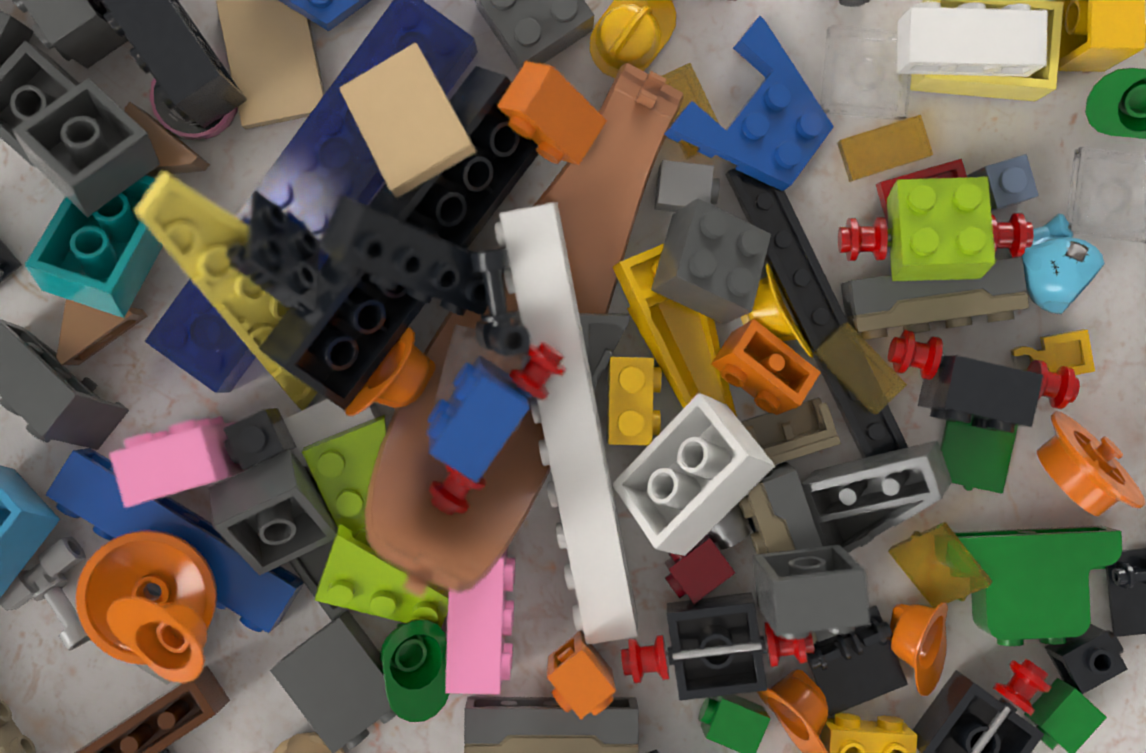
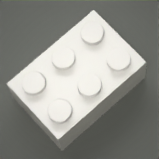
M698 393L612 483V486L655 549L685 556L775 467V464L727 404Z

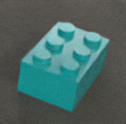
M147 175L143 176L88 217L65 196L25 263V267L40 289L47 293L125 318L163 247L161 242L135 212L157 179Z

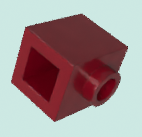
M707 534L685 556L668 552L671 558L664 562L671 572L665 577V580L679 598L687 594L693 604L735 574L733 568Z

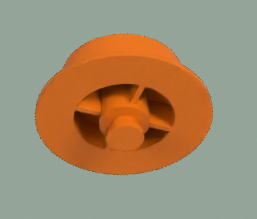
M1055 411L1051 415V421L1056 435L1037 449L1036 452L1041 464L1056 484L1075 503L1094 516L1102 515L1118 501L1134 508H1142L1145 505L1142 492L1124 467L1117 461V459L1123 457L1120 449L1106 436L1100 439L1101 444L1074 419L1062 412Z

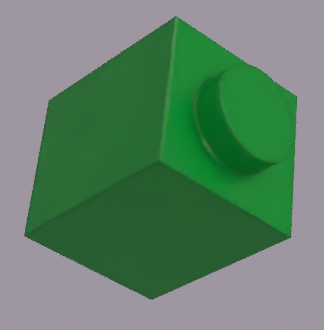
M1057 677L1050 685L1052 687L1048 693L1044 692L1032 705L1035 710L1032 716L1026 712L1024 715L1036 725L1035 728L1044 733L1040 741L1052 751L1058 745L1068 753H1076L1107 717L1076 688Z
M735 694L706 698L698 720L702 722L701 728L706 739L739 753L757 752L771 719L763 706Z

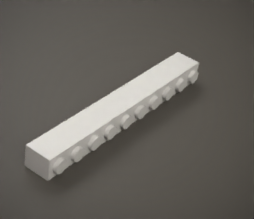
M558 202L500 213L501 222L495 223L496 238L499 248L508 249L510 267L504 268V277L508 293H516L519 311H516L517 317L513 318V321L526 327L530 335V344L538 347L541 342H545L564 356L561 364L567 369L563 376L552 375L545 384L550 393L545 401L532 397L530 403L535 424L542 423L545 439L539 440L541 460L544 466L550 465L553 481L548 482L550 504L552 508L559 507L562 523H556V533L560 549L567 548L570 564L564 565L568 590L575 589L578 604L573 605L575 627L577 631H584L586 645L638 637L639 620ZM527 354L522 355L523 368L530 359Z

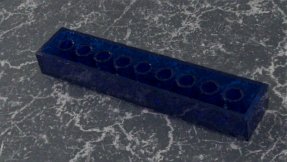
M393 0L255 189L270 202L279 205L285 214L303 229L313 233L319 242H321L341 195L367 205L385 181L339 88L416 42L447 96L478 53L473 36L423 0ZM252 194L235 216L248 225ZM320 248L318 270L330 256ZM189 279L144 341L215 393H230L256 358L191 279Z

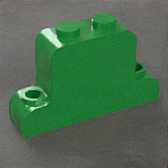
M1105 526L935 533L936 553L939 559L951 566L952 574L971 575L972 618L978 628L997 638V644L1002 646L1024 645V639H1039V642L1044 644L1059 645L1065 644L1068 637L1083 635L1091 623L1090 570L1105 569L1106 566L1114 564L1122 554V531Z

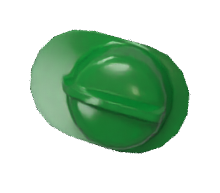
M1117 69L1104 75L1093 86L1086 100L1085 113L1089 124L1097 132L1109 136L1146 139V69Z
M427 619L397 624V628L384 640L380 653L386 696L390 708L399 718L411 723L424 722L437 715L445 706L450 694L446 693V635L437 623Z

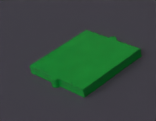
M946 421L941 451L952 480L951 483L963 485V488L967 491L977 488L1003 494L1018 426H1015L1014 433L973 427L969 423Z

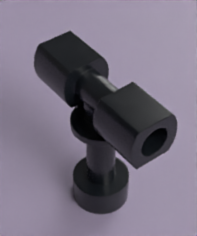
M496 248L472 252L473 271H483L489 314L480 316L481 321H477L475 326V337L478 344L482 348L494 350L497 354L504 357L528 353L530 347L529 332L524 325L515 322L511 323L510 319L517 317V312L507 311L501 269L510 267L508 249Z

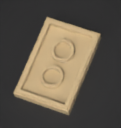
M217 0L216 4L231 77L247 99V101L238 106L242 127L244 129H251L328 113L310 20L278 0Z
M416 42L339 88L390 191L396 198L476 152Z

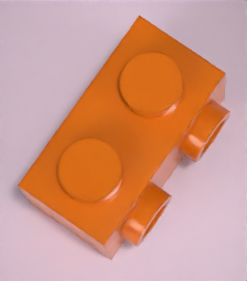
M528 61L524 63L497 105L510 118L508 122L510 128L519 135L534 140L538 144L536 151L543 158L554 164H559L562 160L580 165L607 122L554 66Z
M755 319L732 331L711 363L721 372L720 374L726 382L735 387H741L754 398V402L759 408L775 415L801 406L821 373Z
M581 630L548 656L547 678L555 687L551 693L565 712L568 713L573 709L577 716L582 719L590 712L594 716L599 714L611 704L614 699L612 694L616 692L613 671L592 644L586 645L585 636Z

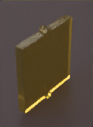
M946 522L921 533L914 531L909 539L891 546L888 550L933 608H936L941 602L949 603L957 599L965 601L969 594L989 587L992 583L990 577Z

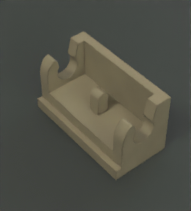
M820 398L805 401L801 406L779 415L767 413L741 421L774 464L841 444L827 403H822Z

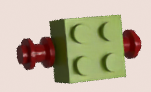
M988 177L896 180L887 197L889 229H887L885 217H876L872 226H860L856 218H848L846 227H839L838 250L839 253H846L848 261H856L860 252H872L877 261L885 260L887 248L890 247L892 281L981 279L995 264L997 249L1008 248L1012 257H1022L1025 249L1032 246L1034 237L1033 225L1031 222H1026L1025 216L1022 213H1013L1009 222L997 223L995 216L991 214Z

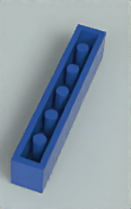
M91 448L73 450L45 494L57 502L56 508L60 512L72 518H83L94 525L92 529L97 535L110 541L120 535L141 530L167 532L184 539L203 555L213 572L217 587L216 608L226 609L227 607L240 615V622L253 631L262 632L264 630L269 633L279 625L304 585L301 578L282 566H278L259 576L213 527L211 522L167 495L125 507L112 461Z

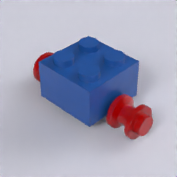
M541 342L538 347L530 344L527 353L530 359L524 368H512L509 373L479 355L473 365L466 362L453 381L452 385L456 389L449 400L440 399L427 419L431 423L427 431V435L430 436L429 453L445 463L449 475L444 482L433 481L428 489L433 496L431 499L432 504L443 513L453 515L455 512L460 514L467 512L470 505L465 497L471 489L482 490L486 485L482 474L530 408L527 397L531 398L533 395L545 401L550 395L545 386L552 375L563 376L567 371L561 364L564 356L545 342Z

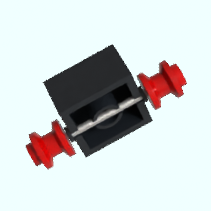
M904 330L900 337H894L888 350V361L893 363L895 372L903 374L909 366L920 369L923 383L917 406L931 409L930 417L952 422L969 423L971 426L981 429L1014 433L1015 426L1032 427L1037 403L1041 396L1049 398L1052 408L1064 409L1068 403L1075 401L1080 389V381L1076 378L1075 371L1071 367L1061 366L1054 373L1048 371L1046 362L1034 360L1030 363L1027 370L1024 371L958 355L944 356L941 338L932 336L927 343H922L915 340L913 331Z
M749 592L702 598L695 604L691 600L667 603V620L671 647H667L666 651L664 635H657L654 645L642 647L635 638L628 639L629 648L621 649V660L624 676L632 675L634 684L642 682L644 673L658 672L662 680H669V661V665H674L679 701L766 691L767 683L762 654H767L766 649L768 650L770 666L775 667L778 666L781 656L794 655L799 663H807L806 653H814L812 632H809V636L805 638L787 639L777 636L768 622H764L765 640L764 635H759L755 602L752 593Z
M1027 658L1021 664L1012 660L1009 664L1014 673L1007 684L995 683L992 687L1007 698V700L1002 697L1000 700H997L958 670H955L913 728V731L917 734V749L921 753H1031L1044 736V733L1016 714L1018 709L1014 706H1018L1032 716L1035 710L1030 700L1037 691L1048 693L1052 688L1044 682L1049 674Z

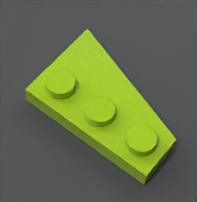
M385 414L305 446L302 450V454L337 528L341 524L352 530V537L369 547L371 544L368 542L365 510L369 483L381 443L386 436Z
M339 524L314 600L402 623L427 619L437 623L441 628L448 613L449 589L431 581H428L427 589L422 597L403 589L409 571L382 558L372 546L369 547L353 538L352 530Z

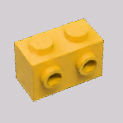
M610 357L607 381L606 442L608 445H649L652 442V436L660 434L661 414L660 410H653V393L661 392L662 372L661 367H654V358Z
M836 713L835 718L827 719L820 733V740L827 753H916L917 734L906 723H903V719L895 716L881 715L877 717V721L861 720V717L855 714Z

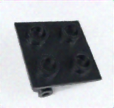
M257 190L253 191L248 239L243 245L236 242L229 247L226 257L230 260V266L244 276H250V281L253 284L260 285L264 292L276 298L284 307L299 308L305 304L311 310L316 309L319 263L318 246L320 242L313 233L303 229L287 216L279 205L270 202Z
M1146 548L1123 550L1120 558L1114 564L1106 566L1112 632L1116 637L1146 634Z
M876 605L869 608L870 625L855 626L852 632L841 633L820 642L816 641L814 643V653H806L807 662L815 682L826 697L829 716L908 685L900 662L891 649L890 638L893 636L892 630L887 621L883 622Z

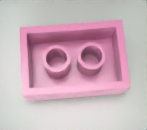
M222 416L198 421L195 419L169 426L168 432L167 430L153 434L150 432L123 440L126 448L109 454L125 507L231 477L247 470H243L240 463L235 464L231 460L224 441L228 438L223 428L236 422L224 423Z
M508 548L490 573L471 590L464 592L449 590L446 693L500 695L502 681L510 680L513 662V643H505V636H512L514 600H506L507 591H513V585L515 584L516 558H508Z

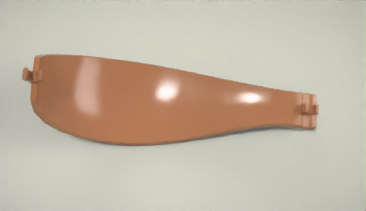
M629 63L620 67L599 110V113L607 122L580 165L567 162L532 206L558 202L579 313L608 314L618 281L612 266L624 260L647 181L666 139L664 133L672 125L684 100L683 93L667 85L664 77L653 71L647 74ZM503 273L502 279L507 311H519L516 293H508ZM488 307L485 311V314H489ZM466 310L464 316L449 312L425 349L424 354L434 361L436 365L435 372L425 390L415 402L405 407L395 408L386 431V436L381 443L369 483L365 510L368 542L382 558L409 571L403 589L420 597L424 595L428 581L454 592H464L471 590L486 577L518 532L551 470L550 465L544 466L541 460L539 440L545 439L542 423L535 424L531 411V398L527 397L530 408L482 474L486 485L482 490L471 489L465 497L470 505L465 514L455 512L453 515H448L432 504L431 499L433 496L429 492L428 487L433 481L444 482L449 472L444 462L429 453L430 436L427 435V431L431 423L427 419L440 399L449 400L456 389L452 385L453 381L466 362L473 365L478 356L481 355L509 373L512 368L523 369L522 355L527 354L523 353L504 357L497 354L494 350L482 348L475 337V326L477 321H481L480 316L482 315Z

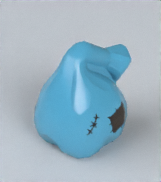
M1060 213L1044 226L1033 229L1032 246L1026 248L1022 256L1027 287L1026 292L1036 305L1054 314H1062L1090 284L1105 264L1103 255L1096 246L1085 240L1073 238V231L1068 228L1069 222L1064 214Z

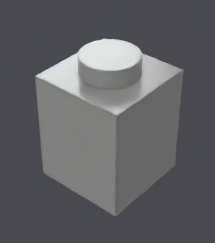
M662 160L658 170L654 210L677 212L697 198L710 204H717L720 179L713 178L714 165Z

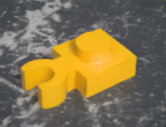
M1087 329L1040 337L1042 349L1039 350L1028 346H1017L1011 350V355L1013 356L1028 355L1030 363L1034 360L1046 362L1050 372L1055 373L1061 366L1073 368L1075 375L1095 372Z

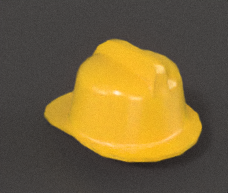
M614 0L596 23L590 36L589 50L594 64L602 73L615 79L620 67L626 63L642 71L650 66L668 42L676 27V10L672 0Z
M766 264L767 276L759 281L752 312L740 317L742 324L744 325L755 319L781 341L798 340L808 356L813 358V353L784 304L770 265Z

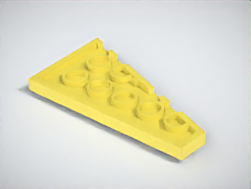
M163 171L136 208V214L301 411L305 410L318 392L281 368L259 349L289 308L284 307L280 301L269 293L264 292L260 285L253 284L250 281V276L246 277L238 270H234L229 264L230 260L226 257V252L232 244L238 242L243 245L247 242L249 225Z

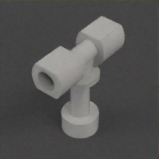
M73 537L61 538L38 555L39 564L31 570L21 571L0 598V605L6 611L18 609L32 598L35 601L46 599L65 627L59 634V637L68 651L90 640L80 623L77 611L61 589L68 582L64 574L86 558L82 547Z

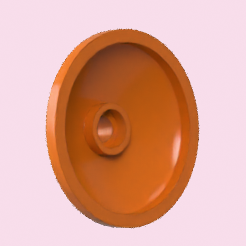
M156 530L134 531L112 539L97 550L88 560L77 584L76 609L85 633L103 652L120 661L147 665L142 658L124 645L112 633L107 622V610L114 601L124 597H140L153 601L156 604L160 602L183 604L192 608L200 615L207 630L215 614L217 587L208 562L190 543L167 532ZM155 583L159 585L162 591L161 595L154 596L150 594L148 584Z

